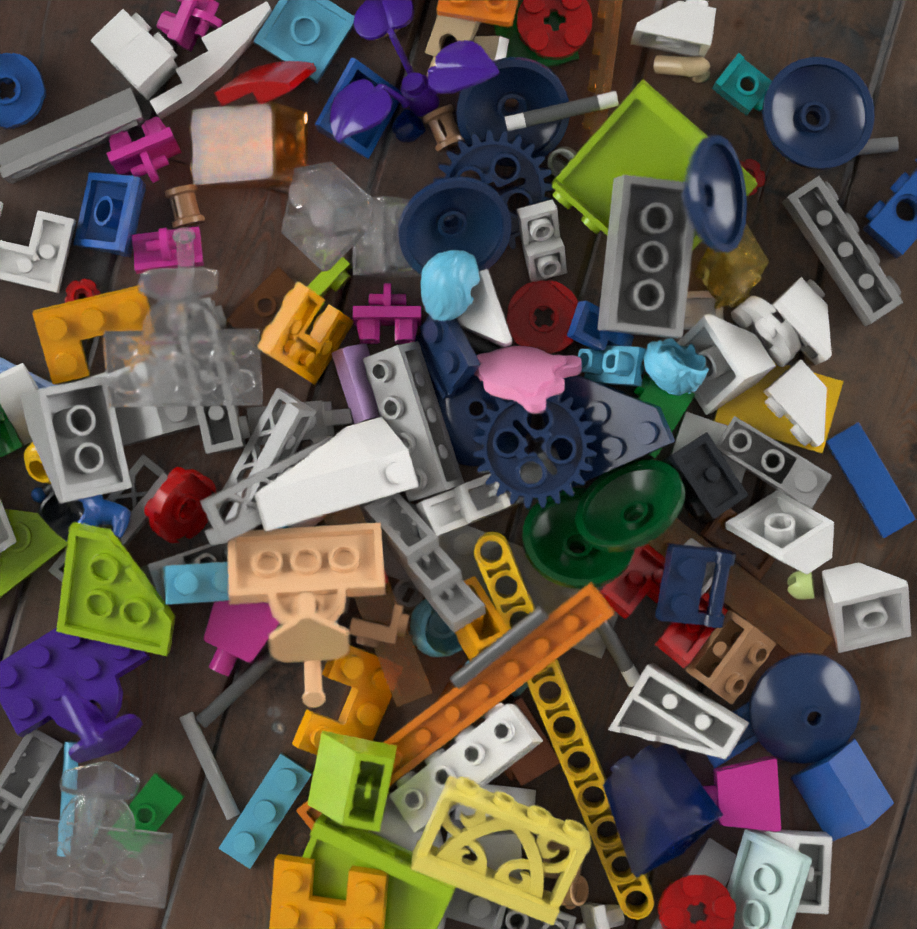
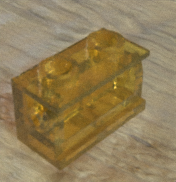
M746 224L741 241L733 251L717 253L708 247L694 274L697 278L701 277L709 293L717 299L714 305L715 310L728 304L730 307H736L750 297V291L760 282V276L769 261Z

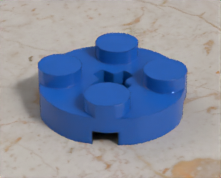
M16 53L0 54V83L5 82L9 85L15 82L16 84L14 88L15 96L13 98L5 97L3 100L0 99V127L11 130L27 124L36 117L43 106L47 92L40 71L29 59Z

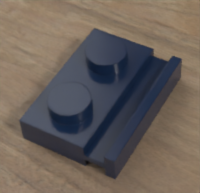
M429 315L420 327L421 333L416 335L415 342L419 341L428 372L442 399L455 398L457 395L455 391L458 388L464 387L481 364L457 319L439 321L432 319Z

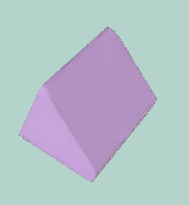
M367 344L348 346L331 353L348 407L351 408L353 423L358 424L378 418V405L372 386L367 380L363 358L370 356Z

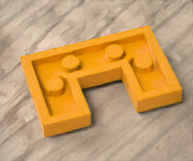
M297 282L294 289L285 296L282 308L273 323L269 324L264 330L262 340L257 348L315 385L332 359L331 353L337 351L354 321L328 304L325 311L314 321L313 330L310 335L306 334L305 331L325 299L310 288Z
M144 284L33 310V318L52 384L90 375L81 340L116 332L125 366L163 356Z
M349 644L348 653L343 657L327 660L322 675L352 687L339 719L335 720L306 709L292 745L317 755L322 731L373 741L404 666Z
M278 854L274 861L269 929H384L389 882L388 873L379 869L352 865L348 874L346 900L313 895L315 859Z

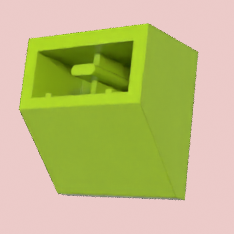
M322 731L307 805L341 825L380 832L397 746Z

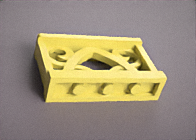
M448 776L421 838L417 841L412 852L411 869L553 925L573 879L591 847L590 833L582 824L574 820L562 821L552 817L548 811L539 806L532 805L527 807L515 802L513 797L504 792L495 791L493 793L480 788L475 781L469 778L459 777L458 779ZM457 803L476 810L471 816H466L460 811V820L465 826L462 829L454 825L449 817L450 808ZM442 824L452 836L438 848L433 846L432 843ZM512 829L521 841L528 860L514 859L504 863L497 870L487 867L485 850L476 839L493 832ZM551 840L569 847V855L564 860L557 863L542 861V858H552L559 853V849L552 850L548 848L547 844ZM468 845L477 854L478 857L474 862L462 857L465 854H470V850L464 846ZM516 869L530 870V873L520 871V874L523 876L522 880L509 876V873ZM544 872L560 873L551 892L543 889Z

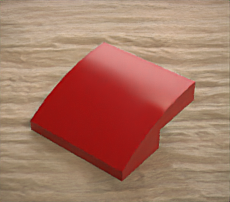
M282 61L264 64L242 72L216 91L215 95L221 106H224L253 92L259 105H262L291 91L317 69L314 63L303 61Z

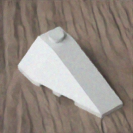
M382 417L345 427L327 443L312 451L309 456L297 465L286 470L256 492L254 496L264 530L269 531L418 487L408 449Z

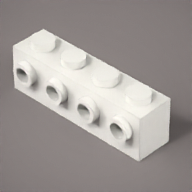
M503 703L495 705L483 715L486 721L477 728H474L473 725L465 728L454 737V740L457 742L446 752L443 748L437 750L425 760L427 766L416 774L414 771H411L395 783L398 789L392 792L389 797L414 833L424 831L448 776L458 779L459 777L469 778L475 781L480 788H483L543 742L517 704H506L504 706ZM457 803L450 808L449 813L461 804Z

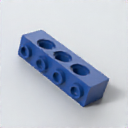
M917 169L911 175L904 172L890 187L894 192L893 196L886 203L879 200L865 215L869 222L863 230L896 259L902 256L917 239ZM899 202H905L912 207L913 217L910 221H904L898 217L896 206Z

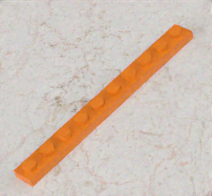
M592 582L548 615L549 619L461 689L455 686L382 742L397 746L389 786L615 614L614 610ZM307 800L296 811L312 830L316 820L322 813L307 805Z

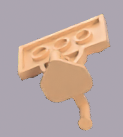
M381 522L280 528L269 531L249 530L228 541L230 604L269 602L272 615L283 625L269 636L271 655L283 662L304 661L305 693L302 700L308 707L316 708L325 702V695L322 692L321 660L337 659L343 657L349 651L348 631L334 624L344 610L346 597L385 595Z

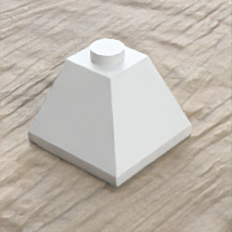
M705 0L677 1L637 22L631 44L685 56L705 57L712 42L716 8L708 7V2Z
M488 269L479 272V283L472 287L470 296L473 297V303L456 319L461 328L502 348L510 347L512 345V338Z
M801 277L771 304L776 309L772 316L780 324L785 319L791 324L801 343L800 350L814 365H818L832 356L828 305L822 299L825 296L822 289L811 279L806 282Z
M710 314L703 316L677 342L680 346H688L692 343L695 346V352L706 358L705 368L708 367V372L702 385L693 392L696 394L694 397L706 415L714 412L757 384L776 366L756 334Z
M778 490L726 522L727 530L805 574H809L832 558L834 522Z
M859 562L822 571L824 598L838 653L911 636L909 588L906 580Z

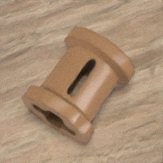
M452 104L438 108L422 117L424 124H429L437 142L435 146L437 153L458 146V140L464 139L452 114L455 111Z
M197 184L183 185L164 191L165 198L170 199L175 219L172 222L174 229L186 228L205 222L204 215L200 214L195 192L198 191Z

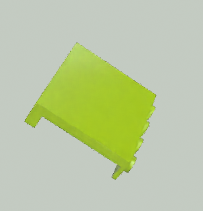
M642 79L552 180L551 187L556 190L552 195L567 209L574 206L584 215L581 221L594 233L598 234L600 231H603L608 236L614 178L630 175L684 182L691 155L700 141L707 137V135ZM741 166L746 195L748 196L758 184L756 179ZM695 229L692 251L702 241Z
M323 813L319 816L312 828L311 838L302 856L315 859L313 895L346 900L348 874L352 865L379 869L389 874L384 929L438 928L456 890L455 886L412 870V851L369 830L341 825Z

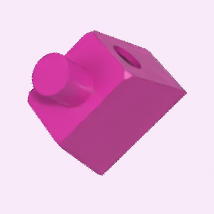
M216 601L213 603L203 639L205 642L217 647L208 666L209 668L229 676L237 658L249 663L254 662L269 641L270 634L277 630L280 625L279 621L272 615L269 602L230 604V601Z
M764 756L714 768V785L693 787L694 809L715 808L716 821L719 825L774 832L781 831L777 759L774 756Z

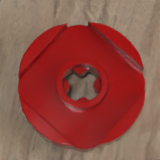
M523 0L517 14V30L521 41L531 51L535 52L536 55L548 60H560L572 56L584 45L592 28V12L587 0ZM550 12H557L558 16L565 19V23L560 24L558 31H552L551 25L544 24L543 19L548 18Z
M534 281L522 286L511 298L507 311L506 323L514 342L518 346L537 348L548 354L561 352L574 341L567 337V333L578 304L576 296L570 289L556 281ZM549 308L553 312L550 317L554 322L553 325L548 327L544 324L538 327L535 324L537 317L534 312L537 309L545 311Z
M182 467L174 468L169 473L167 480L160 486L154 497L146 503L144 508V514L149 518L150 527L153 532L173 544L180 543L176 539H180L183 536L188 539L196 536L209 521L201 501L211 497L212 492L216 494L215 484L197 470H185Z
M687 875L670 883L660 897L658 914L662 925L661 929H732L734 926L735 901L731 898L726 887L710 876ZM701 903L704 906L703 913L706 917L704 921L697 920L695 923H692L689 920L691 913L687 908L690 904L697 906Z

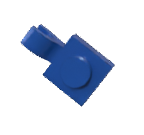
M586 300L578 302L567 337L596 351L605 350L606 345H632L634 336L631 334L597 330L600 307Z

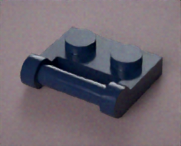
M668 543L655 617L665 622L699 624L713 628H722L725 615L722 614L728 576L730 566L735 565L737 553L727 549ZM707 562H714L715 568L707 610H698Z

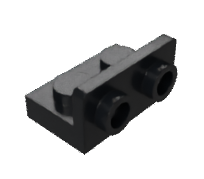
M707 432L661 461L674 468L680 476L685 490V509L693 519L698 520L701 524L715 519L749 496Z

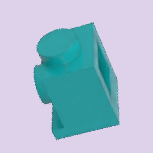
M738 53L717 79L712 89L747 116L753 108L758 112L761 111L764 96L772 81ZM748 79L754 85L753 90L744 91L740 86L741 80Z

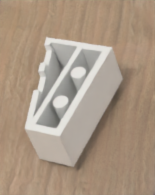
M651 663L644 669L608 730L726 759L735 748L749 722L666 670Z

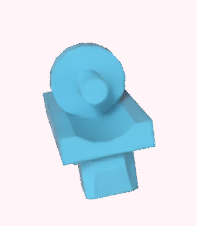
M606 345L603 351H596L591 348L580 349L578 357L582 359L581 372L585 373V378L603 384L641 386V374L644 371L641 363L647 349Z

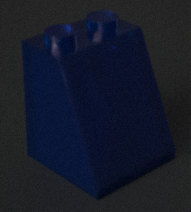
M664 744L657 748L649 745L641 750L634 759H631L630 756L620 759L611 767L613 774L602 784L631 871L636 879L683 855L724 815L675 748L670 744Z

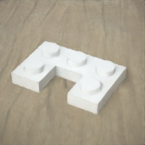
M0 202V217L4 204ZM37 211L29 247L0 240V280L59 293L76 220Z

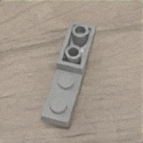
M457 887L443 915L444 917L485 929H573L576 920L575 916L559 910L554 924L551 925Z

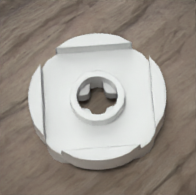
M750 296L731 312V316L742 329L756 334L771 359L778 366L784 367L800 350L801 343L799 337L786 319L780 324L772 316L776 309L770 303L759 297Z

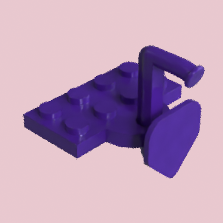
M56 627L0 662V703L16 734L24 737L53 719L61 728L81 737L82 740L74 744L68 751L70 758L77 763L102 757L123 749L143 725L141 719L135 714H127L117 719L115 718L122 707L123 690L119 678L150 660L148 652L56 632ZM94 703H99L101 705V709H99Z

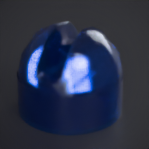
M405 109L397 116L392 128L396 138L403 143H411L417 140L426 131L419 117L408 109Z

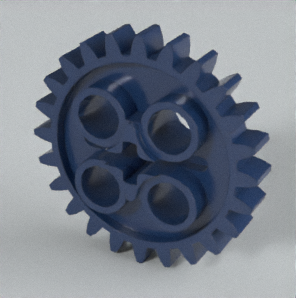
M490 129L486 131L485 140L481 141L478 135L472 132V144L470 145L459 139L458 144L461 151L458 154L449 149L446 151L451 160L450 164L438 163V168L445 173V176H438L433 179V182L446 178L460 177L463 172L473 170L480 175V181L486 184L495 182L497 187H502L518 178L524 177L525 183L506 187L499 191L506 206L509 197L514 193H522L527 196L528 202L526 206L552 200L551 197L545 195L546 191L553 189L551 187L552 182L543 180L552 171L550 168H539V165L545 160L544 155L539 154L532 157L531 154L535 145L531 142L524 148L520 147L522 142L520 134L515 136L512 142L508 141L507 131L504 129L500 133L499 139H494ZM504 157L511 158L516 164L515 170L508 176L499 175L495 171L496 162ZM508 208L511 218V235L508 244L512 249H515V237L520 236L517 211ZM455 215L447 216L445 221L452 220Z
M560 394L546 398V408L543 412L548 415L549 423L542 430H534L529 427L527 421L532 413L528 412L522 404L511 400L506 403L497 397L496 402L499 410L495 412L488 408L485 409L490 422L477 423V426L485 432V435L473 438L474 443L483 446V449L473 453L476 459H485V463L477 470L479 473H491L485 484L487 487L493 486L496 483L500 485L496 493L498 498L509 492L511 493V505H514L519 497L524 498L526 509L530 508L533 499H538L541 508L545 509L546 498L552 497L553 501L560 505L559 493L564 491L568 496L573 497L574 493L570 485L573 482L580 486L585 485V481L579 474L581 471L592 473L593 468L585 463V459L595 458L596 452L587 449L586 445L596 442V436L585 435V431L592 427V422L579 421L585 410L582 407L572 411L570 409L573 404L572 397L567 398L563 403L559 401ZM515 420H518L523 425L534 442L537 443L541 440L544 442L541 448L544 455L557 469L555 475L548 471L536 453L532 452L529 455L525 453L529 447L527 441L513 426ZM510 434L518 438L519 446L515 452L505 454L498 449V441L502 436ZM558 441L568 442L573 448L572 455L566 460H557L551 454L552 446ZM529 464L538 465L543 473L541 479L534 484L526 483L521 478L522 469Z

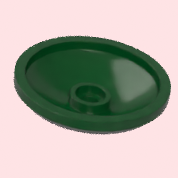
M651 459L629 462L601 475L588 487L576 509L575 521L577 529L582 538L590 546L598 550L620 552L642 547L662 535L677 518L684 502L685 490L683 482L676 470L664 462Z
M572 488L573 497L568 496L562 491L559 493L560 505H557L552 497L546 498L545 509L541 508L538 501L531 508L525 519L522 542L528 561L545 579L559 586L571 589H583L591 582L598 588L611 583L628 568L635 549L620 552L598 550L590 546L579 533L575 521L576 509L587 488ZM580 549L583 553L577 554L571 550Z

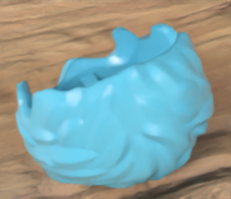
M451 250L438 253L424 266L420 281L421 296L426 312L430 314L432 319L439 321L454 320L461 316L468 306L473 303V297L470 296L472 287L480 281L476 259L473 255L465 251Z
M672 338L665 339L664 341H652L648 344L647 351L644 354L643 361L646 372L659 388L672 395L680 396L685 393L695 392L702 385L708 372V367L705 368V356L696 353L695 346L692 343L688 346H680Z
M426 599L422 600L414 609L410 622V634L417 649L430 657L451 656L463 650L456 634Z

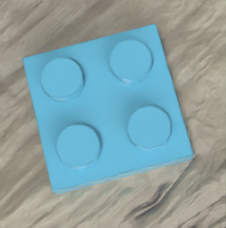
M279 0L253 42L281 61L314 63L317 70L308 78L318 84L354 27V16L329 0Z

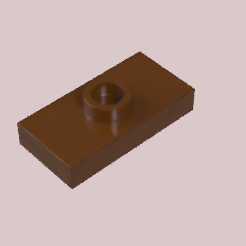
M277 267L226 321L254 347L262 339V334L266 327L273 323L282 308L285 296L294 289L296 283L281 268Z
M729 508L715 519L709 521L700 534L717 548L736 552L735 562L755 579L761 580L777 558L726 529V522L738 515Z

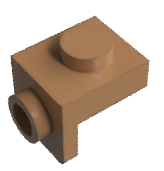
M396 604L390 626L353 618L349 634L357 636L356 643L378 648L380 641L395 644L398 636L405 637L410 615L403 614L404 606Z

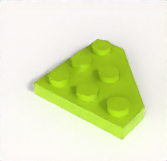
M5 509L17 542L0 552V598L67 547L68 542L59 537L42 520L38 513Z
M74 522L69 528L56 632L167 656L172 644L175 623L174 613L168 605H165V601L112 530Z

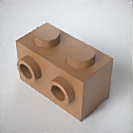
M729 609L725 615L723 627L716 628L685 671L732 705L737 697L746 689L748 682L759 667L768 659L776 643Z

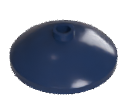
M507 57L494 60L493 62L500 72L498 75L475 86L463 89L460 92L456 114L459 131L464 138L463 140L467 145L472 144V132L478 135L480 141L485 140L487 129L491 130L494 139H499L500 133L504 129L507 131L508 141L512 142L514 137L520 134L522 136L520 147L524 148L532 142L535 148L531 156L543 154L545 157L562 140L568 127L569 118L508 132L505 117L569 102L562 82L553 71L535 60L522 57ZM511 98L518 101L514 107H507L505 105V102ZM508 157L501 158L496 162L497 165L516 166L515 161Z
M825 57L800 59L781 70L770 83L764 96L762 108L766 133L777 151L794 164L815 170L835 168L853 159L867 144L873 130L875 117L871 94L861 77L847 65ZM807 114H812L816 117V125H811L807 122Z
M719 135L705 137L694 149L686 170L682 192L683 204L691 224L704 244L717 253L731 252L738 246L743 236L747 212L745 181L739 159L728 140Z
M467 177L446 178L424 187L408 202L401 214L398 225V242L407 263L419 274L422 273L424 266L431 258L438 253L451 250L465 251L473 255L476 259L478 272L489 269L504 253L511 235L510 213L500 194L488 184ZM449 215H455L450 221L444 220Z
M473 374L463 388H458L455 391L457 393L455 398L442 399L432 377H430L457 462L467 466H481L485 463V459H476L473 453L482 450L483 446L474 443L473 438L485 435V432L477 426V423L490 422L489 417L485 413L486 408L495 412L499 410L496 402L497 396L486 392L484 382L480 381L478 376ZM501 398L506 403L511 401L509 399ZM479 402L483 405L484 411L480 416L470 414L469 406L471 403ZM532 414L529 416L527 421L529 427L531 424ZM515 420L513 426L525 438L527 435L526 429L518 420ZM510 434L502 436L498 441V449L505 454L513 453L519 446L518 438Z
M815 653L791 655L769 667L757 681L749 703L750 724L760 744L775 757L797 764L817 762L843 747L852 736L860 716V695L850 673L835 660ZM813 711H817L816 719L807 721L808 715Z

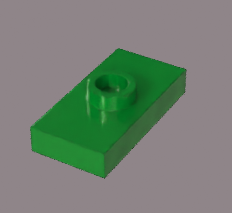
M155 773L107 833L137 856L185 795L158 773Z

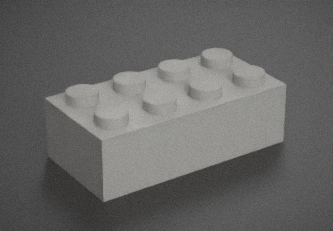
M630 175L614 178L597 330L662 338L683 337L694 227L689 220L682 200L684 182Z

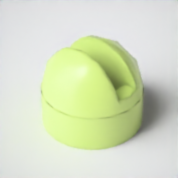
M801 571L793 572L787 580L790 595L800 600L815 599L812 572L809 574Z

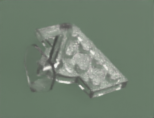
M190 228L177 229L172 237L176 242L178 268L153 269L144 272L140 276L139 292L159 300L146 315L143 330L104 332L103 343L109 407L262 405L261 350L257 348L260 344V329L220 328L218 317L208 304L198 299V297L217 290L219 282L218 272L207 268H195L193 246L195 232Z
M101 761L65 770L60 779L59 787L63 792L76 796L64 807L60 820L23 815L20 821L15 890L165 908L168 896L173 834L135 828L134 815L123 800L133 798L136 795L139 779L110 761Z

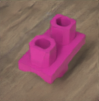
M177 0L181 2L178 13L174 14L165 10L161 13L157 22V28L178 46L192 52L198 36L202 38L207 34L209 27L218 29L223 24L221 19L214 16L219 6V3L214 0Z
M159 117L144 121L141 126L145 137L132 142L127 131H121L109 137L111 151L107 152V156L117 175L132 174L133 176L141 177L148 174L152 183L157 182L160 179L156 170L169 165L168 158L182 153L170 127L166 128Z
M199 226L168 230L166 227L159 228V232L131 235L136 274L204 266Z
M384 283L383 294H369V305L383 306H353L354 326H357L361 344L380 343V326H395V343L406 344L415 342L418 326H421L422 321L421 306H392L406 305V294H392L391 283Z

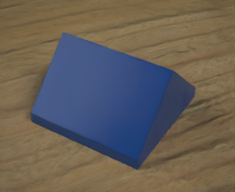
M351 57L315 123L317 131L337 142L330 123L331 107L337 94L350 83L365 79L370 81L374 88L379 84H384L402 95L401 91L357 59ZM390 97L392 102L391 110L383 121L371 129L349 136L339 144L369 159L400 102Z
M89 172L73 245L131 257L133 250L131 235H135L146 189V184L142 179L129 175Z
M856 739L850 740L834 753L812 763L790 777L822 831L827 832L832 837V841L868 828L894 804Z

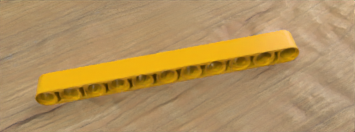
M487 532L480 536L476 542L474 550L475 559L496 610L510 630L514 627L510 621L512 614L518 611L530 614L536 608L507 539L498 532ZM487 541H496L501 545L503 553L498 559L490 560L482 554L481 547ZM502 576H510L517 582V589L512 594H502L496 588V581ZM556 659L529 679L527 684L620 908L631 919H643L653 910L652 887ZM548 681L555 682L561 688L559 695L552 699L543 697L539 692L540 686ZM563 716L569 717L575 722V727L569 733H560L554 727L556 719ZM581 751L587 754L590 760L586 766L576 768L569 763V756L574 752ZM591 786L599 787L604 792V796L598 802H589L583 797L585 789ZM610 821L617 825L618 831L613 836L605 837L599 834L597 828L601 823ZM619 856H626L633 862L626 871H618L611 864ZM632 891H641L647 896L645 902L637 906L628 903L626 897Z

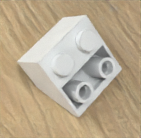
M781 829L779 832L757 830L812 858L796 912L828 914L832 837L827 832Z

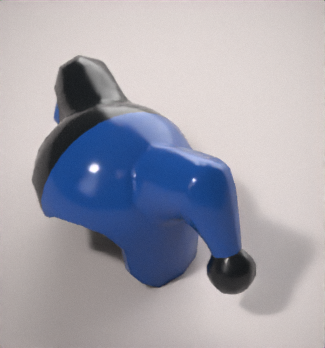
M47 483L43 487H35L32 490V499L37 503H41L38 514L66 542H68L70 526L77 522L95 527L111 525L112 532L122 544L121 538L131 519V511L127 507L104 500L102 494L60 503L52 484Z

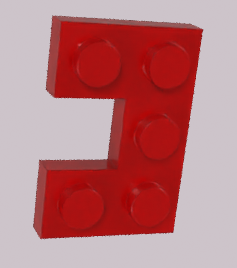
M649 544L636 548L628 568L617 579L604 585L599 593L611 608L624 619L632 614L645 595L658 603L666 558ZM706 592L700 597L698 610H707L709 594ZM723 607L722 614L726 615L728 610ZM671 622L655 645L684 669L690 664L715 628L699 624Z

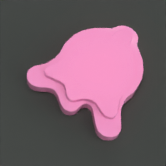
M510 346L476 355L481 365L474 374L478 376L480 381L484 382V389L489 394L516 401L522 404L528 412L536 414L543 412L546 408V398L558 395L564 391L563 378L576 376L581 373L582 359L578 356L551 355L540 349L528 346Z

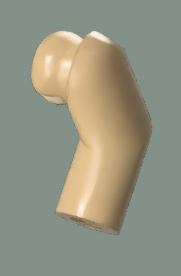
M657 55L654 60L653 68L656 74L687 76L695 83H703L710 77V63L702 56Z

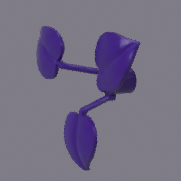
M366 0L354 16V27L360 37L367 40H376L388 33L408 75L402 81V95L384 84H379L374 88L372 83L365 79L357 80L345 86L337 94L331 107L330 123L333 135L337 142L340 143L349 136L373 128L389 114L392 104L390 97L399 101L403 108L409 106L416 116L424 117L438 108L440 101L437 93H453L475 86L500 73L499 69L480 45L473 41L463 40L446 46L437 54L435 58L436 66L428 69V78L425 75L414 72L394 31L407 26L413 20L414 5L412 1Z

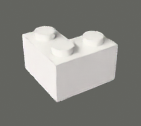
M122 9L91 39V42L148 100L176 73L175 69L178 66L174 59L178 55L160 33L157 32L152 37L149 33L152 28L139 14L135 12L130 16Z

